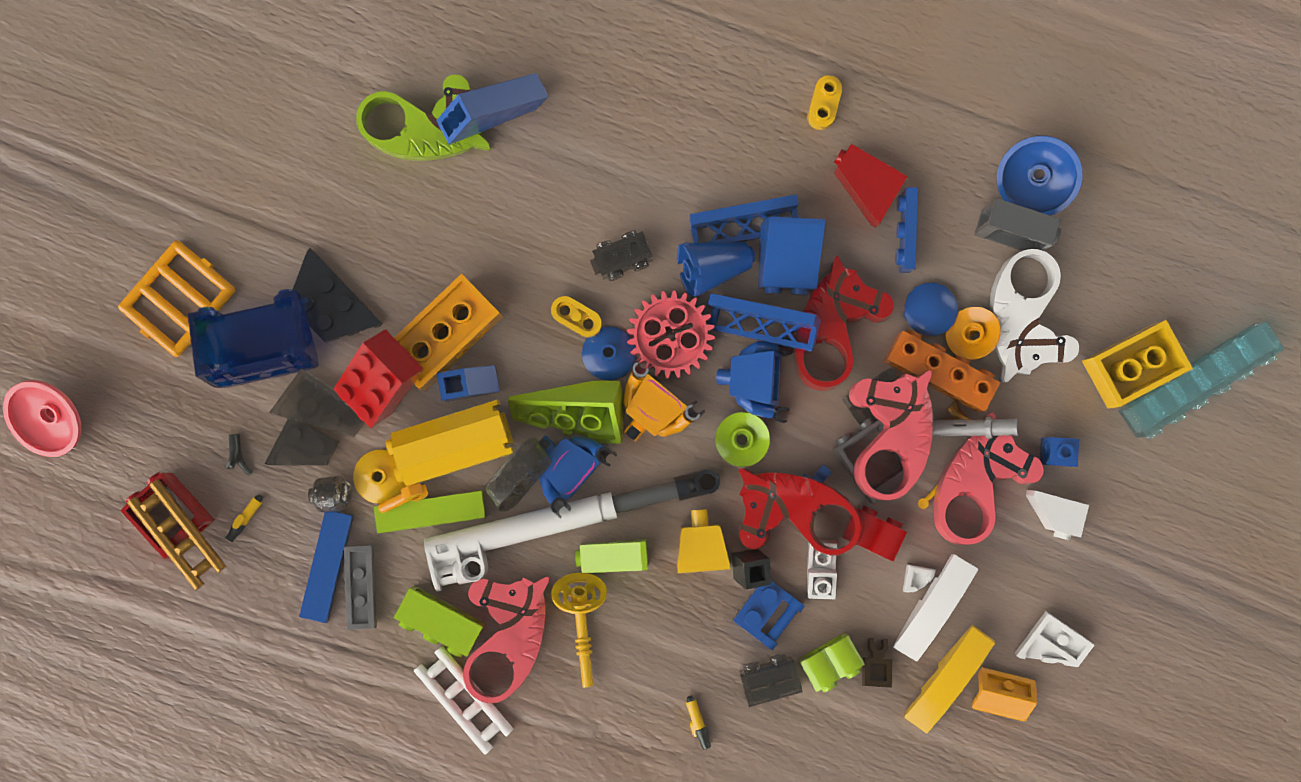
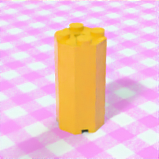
M494 400L390 433L391 438L385 440L389 455H394L397 466H394L393 469L397 481H404L406 486L514 454L515 448H509L508 445L514 442L507 417L504 412L499 413V410H497L498 407L502 406L500 401Z

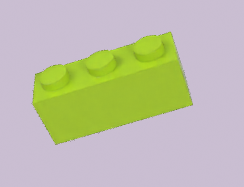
M415 585L408 589L394 616V619L400 621L398 625L411 632L415 629L423 633V638L430 643L438 644L440 642L448 647L447 651L457 657H462L463 655L467 657L472 652L486 625L485 622Z

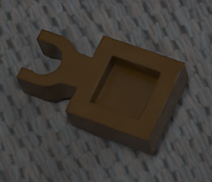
M868 638L867 646L871 653V658H863L865 665L862 666V686L892 688V659H884V653L888 649V639L881 640L882 646L878 650L874 647V638Z

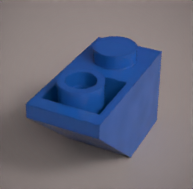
M495 365L462 368L437 373L441 401L451 402L500 392Z

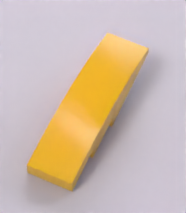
M971 625L938 663V669L922 686L921 694L905 711L904 718L925 733H928L976 673L994 646L995 640L974 625Z

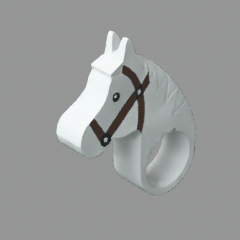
M1027 249L1007 259L996 275L991 289L989 311L996 316L1001 327L1000 340L995 347L997 356L1002 363L1001 382H1008L1016 373L1030 375L1031 370L1036 369L1043 363L1070 362L1079 352V343L1075 338L1068 335L1056 337L1050 329L1040 325L1038 322L1042 312L1057 291L1061 279L1060 269L1056 260L1042 250ZM1020 258L1035 259L1046 269L1048 283L1044 292L1037 298L1023 299L1024 296L1018 292L1014 293L1015 289L1012 286L1010 274L1013 265Z

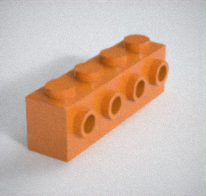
M907 330V332L901 331L896 335L883 360L884 363L916 378L927 371H931L929 387L977 413L987 410L1001 383L993 379L995 376L993 373L982 368L979 371L969 366L970 361L957 355L954 358L946 354L944 347L936 343L929 345L921 340L922 336L912 330Z

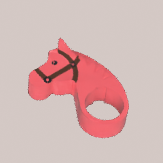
M927 371L917 378L904 374L893 382L863 379L852 385L850 389V401L857 407L870 408L871 413L884 424L883 430L859 455L854 466L856 484L870 498L894 500L902 497L918 481L926 466L932 443L933 428L932 405L927 391L932 375L931 371ZM879 450L896 452L902 459V482L896 490L888 494H881L875 491L868 484L865 476V467L868 459Z
M545 577L536 583L523 578L521 581L509 585L480 579L470 586L468 596L471 602L477 606L487 607L490 615L500 624L498 632L480 646L468 658L464 666V684L468 692L475 699L485 703L503 701L517 690L529 675L542 643L546 618V605L543 593L549 583V577ZM490 651L501 654L506 653L508 654L506 657L510 662H514L512 665L514 679L511 686L505 692L498 695H487L475 687L471 678V669L476 658L482 653Z

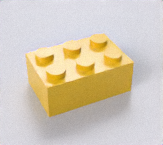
M1167 320L1153 323L1082 360L1107 409L1121 407L1193 369Z

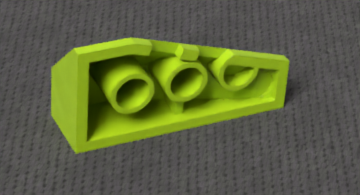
M589 381L509 396L508 404L514 421L543 429L551 426L562 429V434L571 436L573 432L587 436V438L593 439L598 443L622 444L624 397L620 381Z

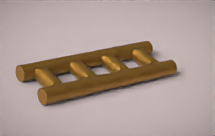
M157 479L149 485L154 494L142 503L137 497H134L127 504L196 591L205 584L200 578L201 575L211 567L219 573L227 566L161 481ZM162 502L171 515L158 524L149 511ZM179 524L188 537L175 546L166 533ZM196 545L205 559L192 568L183 554Z

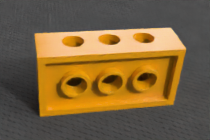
M462 273L394 337L424 368L414 383L419 390L427 391L438 380L437 373L448 371L503 318L501 313ZM468 308L469 314L467 318L458 320L459 311ZM443 327H448V336L444 339H439V330ZM427 345L429 352L426 357L420 359L419 350Z

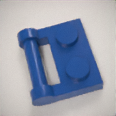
M771 581V585L755 588L733 618V621L773 651L777 645V639L797 612L801 613L805 605ZM784 600L789 606L766 635L761 629Z

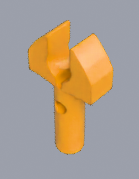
M416 483L400 489L401 493L379 503L378 509L381 513H386L409 501H420L428 495L426 485Z

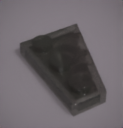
M302 368L269 412L271 415L353 437L356 436L365 423L331 387Z

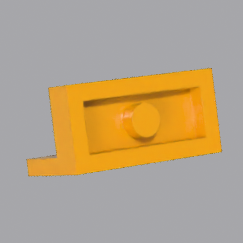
M983 667L978 673L979 692L972 702V708L1026 721L1037 705L1036 680Z

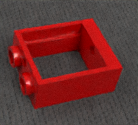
M158 472L146 481L147 486L141 492L133 493L125 501L127 503L132 498L137 497L141 503L154 494L149 485L159 479L164 487L168 486L193 513L195 517L191 521L201 533L215 521L172 472ZM126 504L120 511L161 557L168 559L169 557L129 505ZM180 529L170 540L177 546L188 535L183 529Z

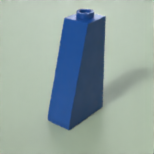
M537 73L458 94L436 121L450 145L537 110L549 96Z

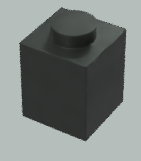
M759 549L732 553L733 579L745 590L771 585L769 557Z

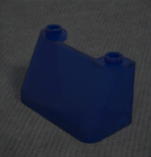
M284 289L274 296L273 304L222 314L213 307H202L197 312L188 313L195 377L214 388H228L318 367V355L301 294L297 290Z

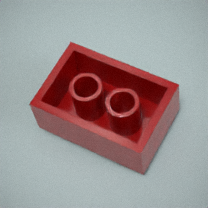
M384 329L361 344L333 390L353 409L362 421L370 428H373L394 413L424 368Z

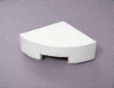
M907 564L903 592H916L931 582L936 570Z

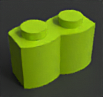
M846 632L798 659L816 692L832 690L838 685L836 681L845 676L847 679L855 677L862 671L860 668L865 665Z

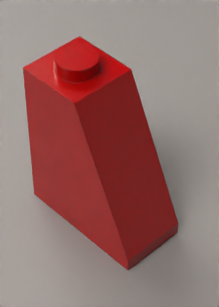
M851 144L847 151L841 149L835 159L834 164L838 166L834 171V175L869 224L876 228L881 223L908 176Z

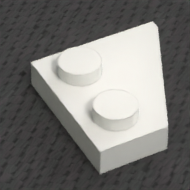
M1045 611L1015 651V654L1020 659L1033 658L1054 664L1059 662L1066 666L1079 667L1094 647V644Z

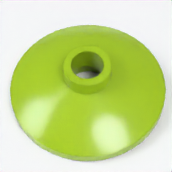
M738 412L729 415L720 423L715 435V444L718 453L726 462L738 467H747L756 464L766 455L770 444V435L767 426L759 417L746 412ZM741 434L747 438V442L744 445L737 443V437Z

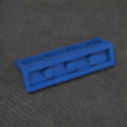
M797 194L690 214L689 223L693 243H699L697 229L708 227L716 232L711 241L703 243L744 242L760 239V232H755L748 227L752 219L760 217L766 220L768 215L775 214L773 217H777L779 213L789 211L792 218H798L797 207L799 203ZM746 219H748V221L746 222V224H744V223L741 222V220H746ZM734 222L742 227L737 236L729 237L722 232L727 223ZM722 224L719 229L714 227V225ZM745 230L748 231L749 233H751V234L742 235ZM718 235H720V236H722V237L724 238V239L716 240V238L718 237Z
M710 294L708 304L713 307L709 325L711 324L715 327L712 331L810 352L814 351L821 319L817 315ZM720 310L730 312L734 321L725 327L717 325ZM735 314H740L742 316L737 318ZM749 317H755L760 326L751 332L745 331L741 322ZM761 319L769 320V321H767V322H765V323L763 324V322L761 321ZM775 322L782 323L786 330L785 333L777 338L771 337L766 329ZM786 324L793 325L794 327L789 329ZM738 325L740 330L734 329L733 327ZM802 327L811 329L808 344L797 342L792 333ZM763 330L766 335H762V334H758V333ZM790 336L792 341L785 340L784 338Z

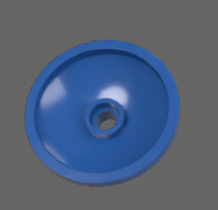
M1047 135L1028 137L1014 144L1003 156L997 172L998 190L1002 199L1006 202L1051 216L1064 210L1076 198L1082 184V165L1075 150L1063 140ZM1037 169H1042L1045 175L1037 178L1034 172Z

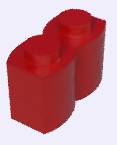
M863 505L861 510L858 509L863 519V534L857 545L894 562L907 534L906 531L901 529L903 524L890 517L885 522L876 517L877 511ZM852 515L841 535L842 538L848 541L852 540L855 533V522Z

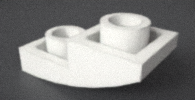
M819 539L824 545L837 548L836 540ZM808 542L807 597L808 599H835L837 581L836 555L823 554L813 548Z

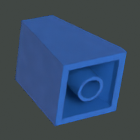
M770 216L760 224L758 289H765V294H781L782 290H792V295L806 296L808 291L817 289L825 219Z

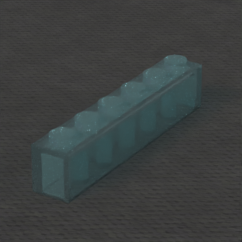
M1266 321L1252 324L1191 364L1192 370L1140 396L1118 411L1136 438L1147 437L1152 439L1163 432L1162 427L1169 423L1173 425L1186 418L1185 413L1190 409L1197 410L1208 404L1209 400L1207 398L1214 394L1221 395L1230 390L1232 382L1237 379L1242 381L1255 373L1253 369L1257 366H1266L1277 359L1276 354L1284 350V347Z

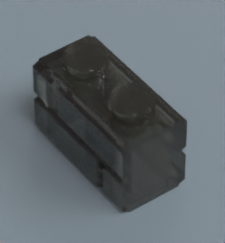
M786 654L770 657V662L761 665L759 661L744 664V669L739 671L749 707L803 692L794 659L791 656L786 657Z

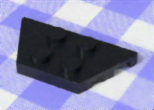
M311 248L307 250L287 303L324 342L328 343L338 340L343 336H351L369 328L380 327L383 323Z

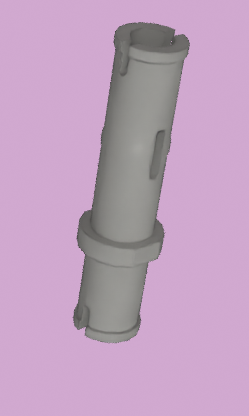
M986 416L985 419L969 420L933 419L932 435L933 437L986 436L987 439H992L993 436H1018L1019 422L1018 418L993 419L992 416Z

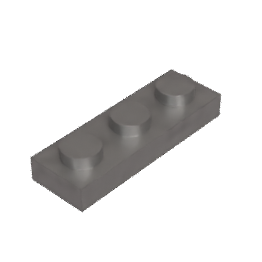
M374 545L345 546L347 630L374 629L377 627Z

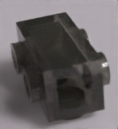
M636 230L623 234L621 236L622 239L612 243L611 240H607L597 244V249L592 251L594 258L590 260L595 275L601 274L603 280L608 278L609 281H614L622 278L625 271L634 269L637 272L649 267V262L653 261V256L643 231L639 233Z

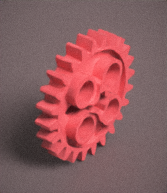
M674 290L671 298H667L664 291H662L661 299L659 300L654 295H651L652 303L650 305L643 300L642 304L645 309L643 311L639 309L634 310L637 316H639L638 319H629L630 323L635 326V328L627 330L628 334L634 336V338L627 341L628 345H636L631 354L641 355L642 359L639 364L646 361L645 369L651 363L652 368H655L656 377L660 375L661 371H665L666 379L670 378L671 372H675L677 378L680 379L682 370L691 375L690 367L692 365L700 369L698 360H708L704 351L713 350L707 344V342L715 340V336L708 334L709 331L715 329L714 325H706V322L711 319V315H702L705 310L704 305L698 308L695 307L697 298L687 302V293H684L681 299L677 298L676 291ZM677 310L685 314L684 321L678 324L670 320V315ZM651 322H657L661 326L659 333L656 335L646 333V326ZM690 323L693 324L692 328L677 333L675 335L676 340L671 341L669 338H666L652 347L649 346L650 342L667 336L666 331L668 329L676 332ZM686 335L695 336L697 339L696 345L692 348H685L681 344L683 337ZM663 346L671 348V357L666 360L659 359L657 357L659 348Z

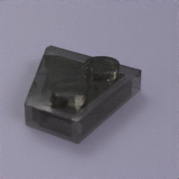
M288 417L265 464L328 465L340 441L293 417Z

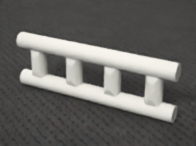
M442 645L434 652L439 658L437 662L429 669H426L421 664L414 672L486 755L493 748L488 741L501 730L507 736L514 728L492 703L481 702L473 697L475 701L464 711L459 708L453 701V698L464 688L466 689L463 680L464 670ZM447 667L457 681L444 690L435 677ZM474 683L475 687L479 691H481L480 688ZM483 709L493 722L480 732L471 722V719Z

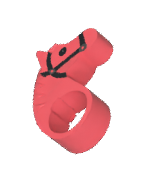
M993 412L986 415L992 416L993 419H996V416ZM970 436L950 459L938 482L934 495L933 515L935 527L939 534L945 540L957 545L975 544L986 539L995 525L993 480L1012 478L1015 482L1022 485L1038 482L1044 472L1041 461L1037 457L1021 450L1015 444L1012 436H993L992 439H987L986 436ZM964 494L979 505L983 515L980 530L968 539L955 535L949 529L945 519L946 508L950 501L957 496H964Z

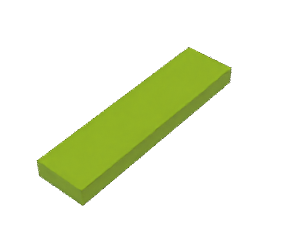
M483 491L422 499L417 502L409 501L386 513H381L378 506H374V514L378 534L486 518Z

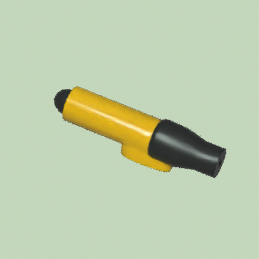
M261 495L253 497L243 512L236 517L229 533L225 537L227 540L233 542L243 532L250 519L262 504Z
M688 696L686 705L692 720L690 722L694 737L698 738L702 749H708L711 747L709 734L697 700L693 696Z

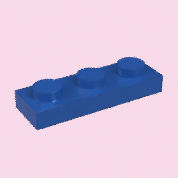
M907 187L897 199V211L901 212V222H898L896 227V237L900 238V249L896 250L895 263L899 265V273H911L916 269L918 188Z

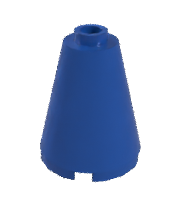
M745 242L684 243L679 245L677 249L678 264L683 263L684 272L680 273L684 288L690 296H700L751 269L753 262H755L753 248L749 247Z

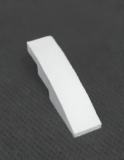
M951 554L939 577L934 578L922 600L919 599L892 647L918 661L955 609L977 573L978 568Z

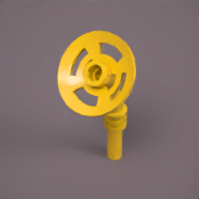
M571 573L563 576L553 585L551 592L552 600L559 609L575 614L577 630L575 643H578L575 647L579 650L576 652V655L580 658L583 688L593 687L590 654L593 651L589 649L592 647V644L589 643L591 638L588 637L586 613L598 609L605 602L607 588L605 583L593 574ZM577 582H584V583H586L585 587H584V586H576V587H574V588H570V587H569V584H572V583H577ZM595 588H597L600 593L599 599H596V592L594 590ZM560 592L563 593L564 604H562L559 599ZM589 593H590V595L592 596L591 599H588V594H589ZM568 596L571 597V602L568 601Z

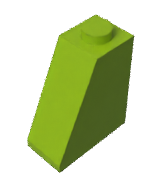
M646 538L581 543L580 550H575L576 567L581 566L582 573L648 570Z

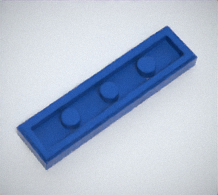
M329 509L325 510L299 617L322 623L329 621L344 559V547L348 543L354 515Z

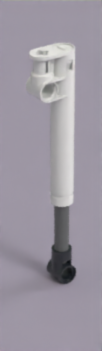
M705 469L674 477V481L615 496H612L611 492L601 494V496L595 495L567 502L571 506V510L569 511L565 506L561 507L559 514L562 518L555 515L551 507L425 538L424 548L434 588L439 592L442 591V586L454 583L461 585L476 582L483 578L488 572V561L485 551L604 522V520L616 519L617 513L676 498L682 501L712 494L719 488L720 478L716 472ZM704 474H711L715 479L714 486L710 489L705 490L700 486L699 480ZM471 561L480 564L481 572L479 575L475 576L469 572L468 565ZM450 573L453 574V575H450V576L443 577V575H446V574H450Z

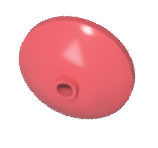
M26 380L13 386L5 395L3 402L4 419L10 432L24 447L42 456L57 457L68 453L78 444L82 431L81 420L75 405L61 390L43 381Z

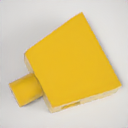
M707 509L691 510L692 526L681 527L677 572L729 570L730 563L720 525H708Z

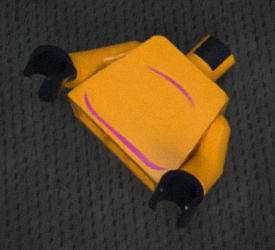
M641 357L634 363L633 371L625 385L623 404L626 408L625 413L634 419L624 430V433L636 442L646 430L654 437L656 435L667 437L682 432L694 420L699 419L705 413V410L700 413H696L693 410V406L697 401H693L686 406L648 374L652 368L651 363L646 369L639 365Z

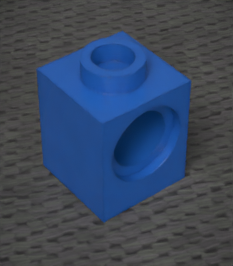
M1041 438L1040 461L1042 465L1078 467L1079 439Z

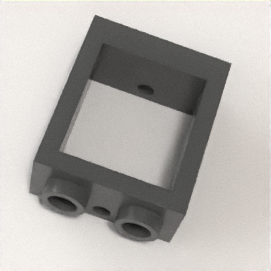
M995 199L981 211L974 235L1021 251L1027 249L1044 251L1053 246V244L1055 245L1059 240L1061 229L1058 227L1061 219Z
M873 417L858 425L861 430L851 435L848 432L837 439L838 445L833 448L854 481L855 465L845 450L875 429L878 433L883 430L884 424L878 419L874 420ZM892 452L897 461L899 462V464L902 466L901 457L896 452ZM903 466L872 488L881 494H888L898 488L903 479ZM863 493V495L866 497L869 503L874 504L877 501H879L877 499L870 498Z

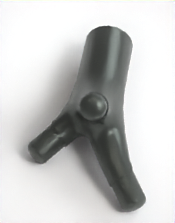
M240 434L228 435L229 459L225 468L234 469L237 463L247 475H251L252 471L247 467L241 454Z

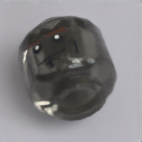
M341 476L320 477L314 481L313 487L309 488L308 499L310 504H314L316 510L321 513L342 511L346 508L347 504L351 503L352 488L350 483L346 482Z

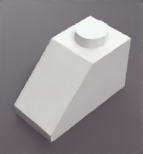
M1027 490V499L1045 529L1054 531V537L1070 541L1071 536H1082L1089 505L1038 491Z

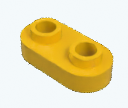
M827 75L821 77L814 88L808 112V122L817 130L829 128L837 113L842 93V84L834 76ZM831 85L833 91L827 92L824 86ZM818 111H825L827 116L824 118L820 117Z
M561 296L552 303L551 314L558 323L586 338L594 337L600 332L602 321L595 311L568 296ZM564 306L570 308V313L566 316L560 313L561 308ZM586 320L593 321L594 325L591 329L584 328L583 324Z

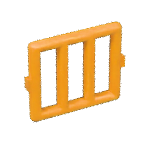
M175 240L120 302L118 308L141 328L139 332L146 338H153L171 355L179 357L235 293V287L213 269L214 265L207 259H201L181 241ZM177 254L181 255L222 290L212 302L207 300L168 266ZM160 274L204 310L194 323L150 287ZM142 295L186 331L177 343H174L132 307Z

